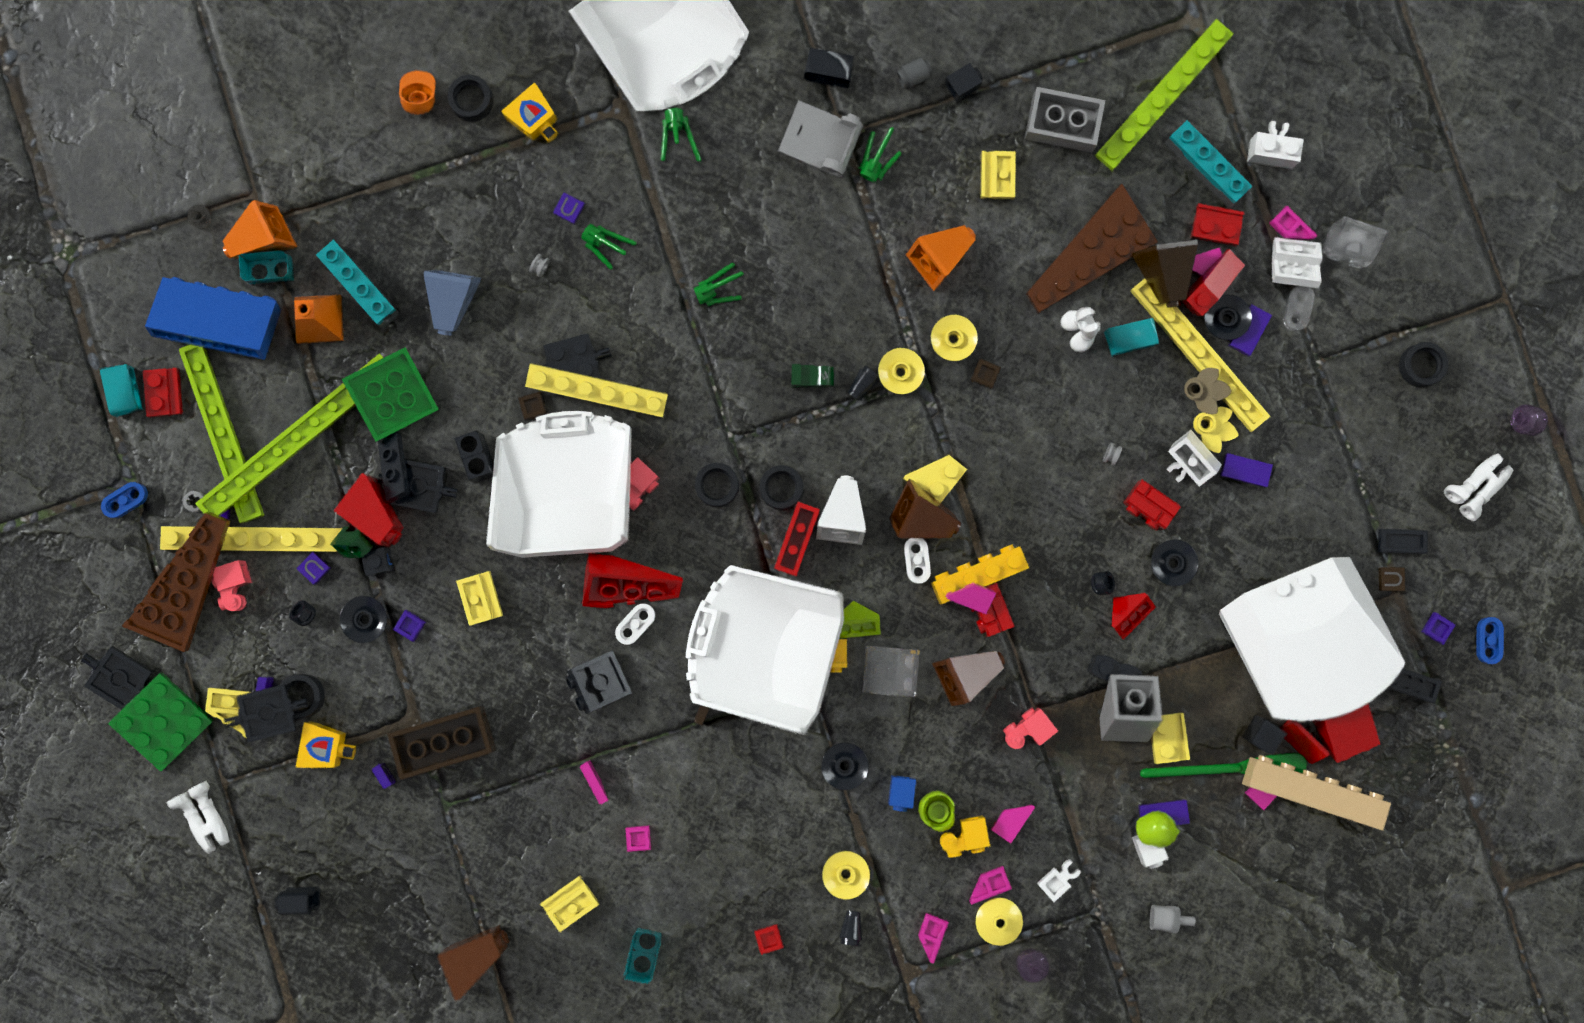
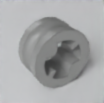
M538 254L531 263L529 272H536L540 278L547 270L550 259H543L542 255Z
M1111 442L1105 452L1103 462L1109 461L1114 466L1121 454L1122 447H1115L1114 443Z
M198 491L188 492L183 499L184 507L192 512H201L198 507L191 505L190 502L194 501L192 497L201 499L205 494Z

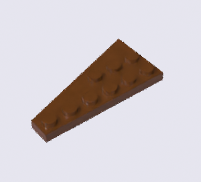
M1122 183L1026 293L1037 313L1042 312L1133 258V252L1152 247L1158 242Z
M211 512L204 513L190 532L189 538L184 545L179 547L175 557L165 566L147 591L145 598L135 607L134 613L124 622L122 627L182 652L189 651L231 520Z

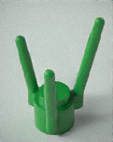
M681 108L666 110L665 119L662 120L661 161H665L668 128L670 131H673L675 144H678V131L682 130L684 126L698 162H701L698 148L688 124V117L683 116Z
M893 127L889 129L874 159L870 158L868 162L875 136L874 131L870 133L864 158L859 167L861 170L859 174L873 183L877 179L882 180L884 174L902 154L901 151H898L881 169L882 164L878 161L894 131Z
M589 224L585 228L581 239L587 242L585 247L590 249L610 270L613 269V266L595 246L600 247L604 243L622 255H626V251L605 239L606 235L625 243L636 245V241L606 230L600 225L596 227L593 224Z
M731 263L708 279L698 283L699 286L694 287V291L700 305L706 303L707 306H711L717 303L741 300L742 296L740 295L715 299L713 297L717 296L714 289L743 276L744 273L740 271L712 284L711 282L735 266L734 263Z

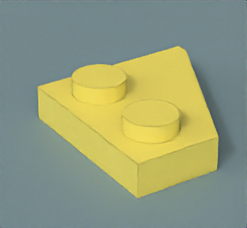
M948 455L905 475L903 479L906 482L908 479L914 480L941 503L967 469Z

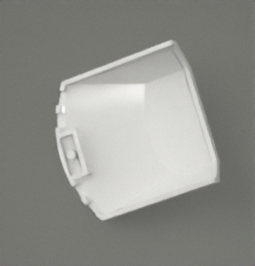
M583 0L568 11L636 111L662 110L680 105L708 90L727 72L737 59L749 34L748 29L729 0Z
M563 411L538 416L535 421L525 425L522 422L516 425L517 428L506 435L502 433L496 438L487 532V546L491 550L524 558L608 552L615 550L628 541L631 476L630 426L613 420L612 417L606 415L603 417L594 415L592 412Z
M1332 557L1248 591L1226 605L1219 612L1220 618L1273 719L1297 720V722L1319 719L1322 721L1351 713L1374 700L1388 688L1405 665V661L1350 557Z
M730 565L724 571L725 573L717 582L714 581L711 585L710 592L698 607L690 629L686 658L688 659V672H686V676L690 683L692 703L805 734L820 711L844 622L843 594Z

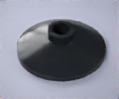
M1230 294L1222 295L1204 314V322L1208 331L1216 338L1222 340H1234L1243 336L1249 329L1252 321V313L1248 304L1242 298ZM1223 317H1230L1231 322L1225 323Z
M1173 539L1165 541L1153 552L1151 558L1152 571L1156 578L1166 585H1184L1191 581L1197 573V554L1191 545L1182 540ZM1171 559H1175L1177 562L1174 568L1169 565Z
M359 596L351 599L345 604L340 614L342 631L349 639L358 643H368L376 640L382 635L387 625V613L384 606L378 600L369 596ZM364 615H367L369 617V622L367 624H364L362 622V617Z
M846 742L830 747L824 754L821 763L825 780L831 786L840 790H850L858 787L865 780L869 768L868 759L863 750L852 743ZM847 761L849 768L847 770L841 769V762Z

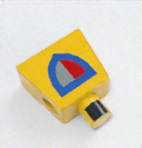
M535 83L501 111L507 121L532 140L542 135L547 142H551L558 135V132L552 127L557 118Z
M304 722L296 767H338L341 764V758L354 759L356 746L344 744L346 737L344 732L316 722Z

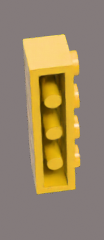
M1013 544L1000 549V555L992 557L990 553L978 558L980 562L971 566L968 562L956 567L958 572L949 575L948 571L935 576L936 581L932 582L931 585L939 604L951 601L946 598L947 593L955 592L968 584L976 583L985 587L1028 569L1029 566L1021 547L1014 548Z

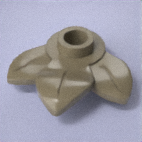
M1217 368L1201 370L1199 375L1189 379L1184 387L1186 396L1195 401L1200 411L1207 414H1217V401L1228 397L1232 392L1227 383L1217 380L1219 377V369ZM1195 384L1200 386L1199 393L1194 391Z

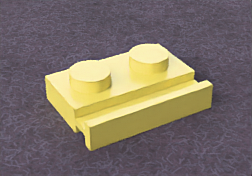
M1016 151L981 152V199L1015 198Z
M490 571L456 581L469 626L503 616Z
M1184 713L1162 715V722L1151 737L1155 764L1190 760Z
M579 875L541 902L540 905L545 909L558 931L561 932L599 905V901Z

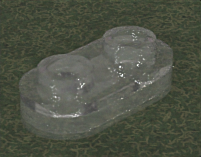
M1297 286L1290 292L1283 318L1287 329L1300 331L1308 325L1315 299V294L1311 287ZM1298 294H1301L1304 297L1303 302L1298 300ZM1292 316L1298 318L1297 324L1292 322Z

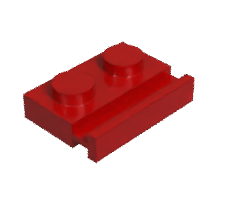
M1205 204L1197 205L1191 238L1231 246L1239 244L1244 212Z
M176 367L172 369L144 370L146 417L183 415L180 369Z

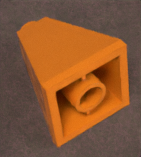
M257 200L252 201L222 241L224 244L223 251L230 259H239L240 254L285 251L297 247L278 206Z
M965 225L924 235L915 241L906 256L934 291L971 247L976 236L973 230L969 227L966 228Z
M342 295L294 297L296 343L343 341Z

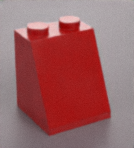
M362 473L334 509V512L377 544L388 547L395 545L401 539V531L404 528L391 504L385 500V493L377 479Z
M1369 704L1336 718L1322 721L1320 719L1312 720L1324 747L1337 763L1346 761L1352 756L1369 751L1373 747L1380 745Z

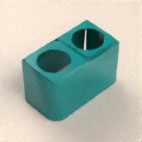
M283 251L239 255L240 277L249 284L294 280L292 257ZM280 262L287 263V274L284 277H278L274 271L275 266ZM263 264L266 266L268 273L264 279H255L252 276L251 271L255 265Z
M1154 318L1108 328L1104 331L1111 356L1159 344Z
M124 364L99 368L101 369L100 375L108 410L112 416L120 417L143 410L133 367Z
M642 928L636 930L632 938L624 979L640 983H649L652 980L662 933ZM643 933L655 936L656 943L653 948L644 949L640 946L639 938ZM639 956H645L650 960V968L644 973H640L634 968V961Z

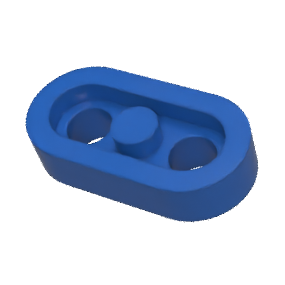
M127 483L103 499L101 510L107 517L120 518L142 505L147 500L148 491L140 483ZM138 490L139 496L135 499L133 494ZM115 503L119 504V509L117 511H115L113 508Z
M1485 617L1477 624L1476 654L1481 662L1496 664L1503 657L1504 627L1499 619ZM1487 625H1490L1491 631L1489 633H1487L1485 629ZM1487 648L1491 651L1490 656L1485 654Z

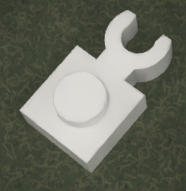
M1069 859L1062 864L1060 872L1053 868L1037 882L1053 902L1071 887L1067 881L1077 878L1081 873L1078 868L1073 873L1068 872V866L1072 864V861Z

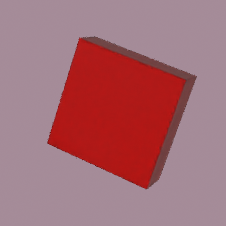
M777 924L754 930L761 955L784 948Z

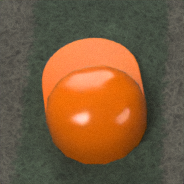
M412 71L401 78L399 97L401 106L406 112L420 115L432 110L435 103V78L425 71Z

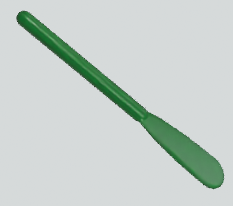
M1299 753L1264 756L1273 759L1272 764L1280 766L1281 762L1295 766L1294 771L1301 774L1307 768L1306 759ZM1249 759L1231 764L1146 768L1140 771V776L1143 778L1222 773L1245 774Z

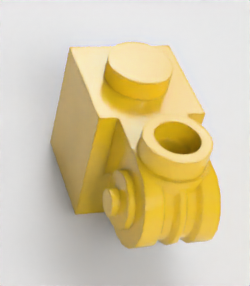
M982 815L960 819L961 834L959 837H956L951 832H946L940 838V844L949 858L961 856V851L971 850V853L983 852L985 847L990 846L986 821Z

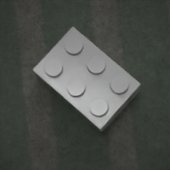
M1037 87L1032 98L1025 140L1092 153L1098 142L1105 100Z

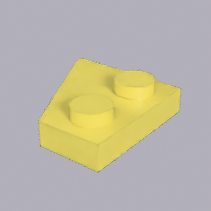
M210 687L208 688L205 711L213 717L219 718L224 723V718L238 715L239 706L236 696L250 692ZM241 725L232 727L246 738L245 731Z

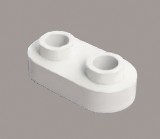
M910 538L904 545L907 576L913 583L920 584L927 581L931 574L928 545L922 538ZM912 545H918L920 551L913 553L911 550ZM919 567L922 569L923 573L921 576L914 574L915 568Z
M648 604L635 606L617 626L615 631L617 640L626 645L636 642L654 622V609ZM642 611H646L648 613V618L646 620H642L640 618V613ZM626 628L632 630V635L630 637H626L624 635V630Z

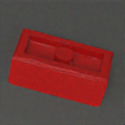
M1287 720L1280 728L1287 733L1284 739L1299 754L1303 755L1310 764L1329 755V751L1297 720Z

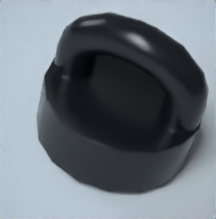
M1109 571L1094 573L1091 578L1092 590L1097 595L1112 594L1115 589V580L1112 573Z
M301 600L292 607L289 618L300 626H306L313 621L316 609L308 602Z

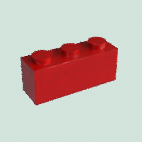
M797 502L774 567L775 570L797 576L820 509Z

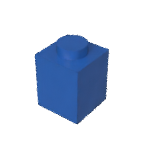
M891 775L888 804L893 806V810L907 812V808H913L916 786L915 778Z

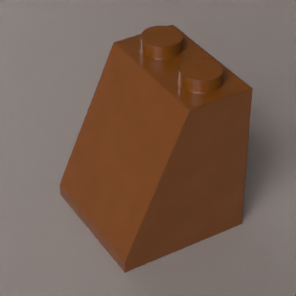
M499 925L452 944L437 955L455 1001L459 1000L508 948L507 943H509L507 933L504 929L501 930Z

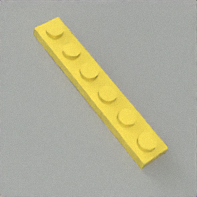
M533 363L529 365L525 387L659 417H663L668 394Z

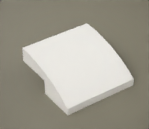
M1275 237L1272 252V282L1319 288L1322 282L1320 264L1323 259L1321 243Z

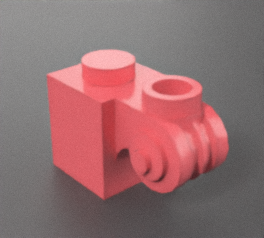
M638 457L631 463L629 508L633 511L643 502L641 497L646 492L652 493L659 485L657 482L659 477Z
M237 560L215 567L211 581L221 597H218L220 609L222 611L243 610L246 607L247 599L245 596L237 594V590L241 586L252 583L246 561Z
M1033 707L1021 715L1023 719L1017 725L1015 722H1012L1003 730L1006 735L1007 745L1014 749L1023 747L1025 743L1024 736L1030 735L1034 742L1040 746L1058 732L1040 708L1034 710Z

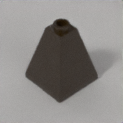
M1197 240L1160 244L1132 253L1135 262L1158 302L1166 304L1167 308L1181 306L1180 301L1187 298L1198 247Z

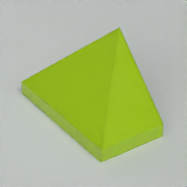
M852 601L843 609L844 622L839 639L881 634L879 614L855 601Z

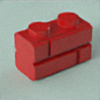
M1143 479L1136 483L1123 502L1127 506V512L1135 517L1142 516L1147 520L1145 524L1155 531L1158 528L1160 530L1166 529L1181 508L1179 504Z
M997 583L986 586V588L996 592L987 614L976 611L979 620L976 621L977 627L981 634L985 633L986 637L1015 627Z

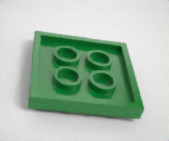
M406 347L342 379L376 442L439 410Z
M160 672L108 724L161 772L214 720L166 675Z

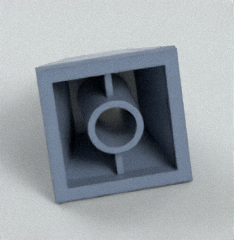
M440 270L424 271V280L434 329H438V334L452 335L453 331H457L481 278Z

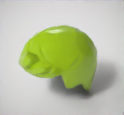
M932 791L920 800L918 812L927 826L932 827L935 831L943 832L949 830L954 825L955 804L946 793Z
M1152 811L1140 817L1136 824L1139 840L1145 845L1157 848H1165L1171 845L1180 832L1173 818L1161 811Z

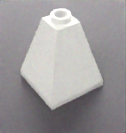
M841 476L837 479L819 519L816 539L862 545L866 526L857 481L851 476Z

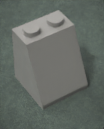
M1110 675L1100 714L1101 740L1148 742L1162 722L1158 676Z

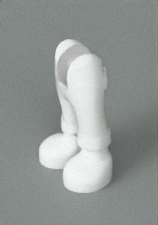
M1090 307L1080 308L1078 311H1068L1061 318V326L1064 330L1075 331L1080 329L1070 340V347L1075 352L1088 350L1092 346L1097 332L1100 331V323H1095L1092 317L1095 311Z
M1495 454L1482 462L1471 476L1463 482V485H1448L1444 489L1445 496L1451 502L1456 504L1464 503L1460 507V512L1471 521H1476L1481 516L1482 505L1486 504L1504 486L1513 472L1510 465L1502 468L1496 475L1492 472L1503 461L1499 454ZM1484 481H1486V484L1474 495V497L1466 501L1470 497V495L1474 491H1476Z
M204 781L166 803L171 809L179 808L185 812L183 815L187 818L193 836L201 848L209 854L216 849L209 833L212 832L217 842L222 846L229 843V836L219 813L213 805L214 802L211 798L208 799L209 784L207 781ZM193 799H195L199 804L198 807L202 811L206 819V823L199 814V810L197 809V807H195Z

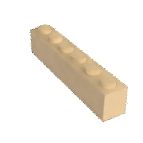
M1259 755L1258 759L1249 758L1242 781L1243 785L1380 830L1384 829L1391 803L1383 801V795L1369 792L1368 796L1361 793V788L1349 784L1347 788L1340 787V781L1325 777V780L1322 781L1316 779L1318 775L1316 773L1303 770L1301 774L1294 771L1295 766L1282 762L1280 766L1272 764L1273 759Z

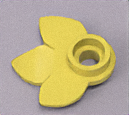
M1218 407L1217 414L1200 413L1193 421L1195 431L1201 435L1202 443L1211 452L1220 453L1222 442L1238 437L1237 430L1228 421L1232 415V410L1229 408ZM1202 420L1208 422L1207 428L1201 426Z

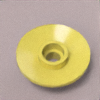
M948 315L941 318L933 327L931 344L934 351L941 358L948 361H960L967 358L974 351L977 345V331L972 322L960 315ZM954 335L957 337L958 341L956 343H951L949 341V337Z
M896 348L887 352L882 357L878 366L880 382L888 391L895 394L913 392L920 386L925 374L921 358L914 351L906 348ZM903 369L905 372L904 376H898L896 370Z
M841 851L832 855L826 861L822 877L826 889L833 896L840 899H852L862 894L867 888L870 871L866 861L860 855L851 851ZM843 870L850 871L848 878L842 877L841 873Z
M1000 897L992 898L984 902L978 909L975 921L976 928L986 942L997 946L1007 945L1019 936L1023 926V917L1020 909L1012 901ZM998 919L1004 920L1002 927L996 926Z

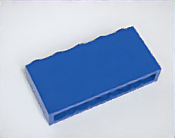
M162 277L145 328L151 337L265 360L281 309L277 301L269 296L257 297L245 291L238 293L230 291L225 287L213 288L201 282L189 283L177 277H172L171 279Z

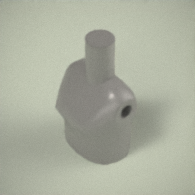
M1151 906V930L1178 933L1180 925L1195 926V917L1182 916L1178 906Z

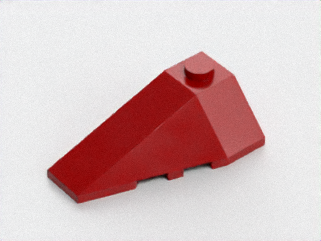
M589 553L585 569L582 606L611 608L614 607L613 604L627 602V605L635 604L636 600L648 599L653 602L679 598L683 578L616 556Z

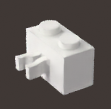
M1271 121L1268 129L1270 134L1257 132L1250 139L1247 162L1293 169L1301 161L1304 139L1284 136L1288 131L1289 123H1284L1282 131L1277 135L1276 121Z
M1192 430L1174 442L1168 451L1177 461L1167 468L1169 473L1173 469L1183 468L1181 474L1176 477L1178 483L1188 473L1195 483L1201 486L1218 473L1222 465Z

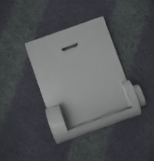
M798 100L778 152L831 175L843 177L863 124L856 115L848 114L839 118Z

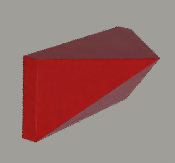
M1146 593L1114 597L1112 627L1120 638L1124 640L1156 606Z

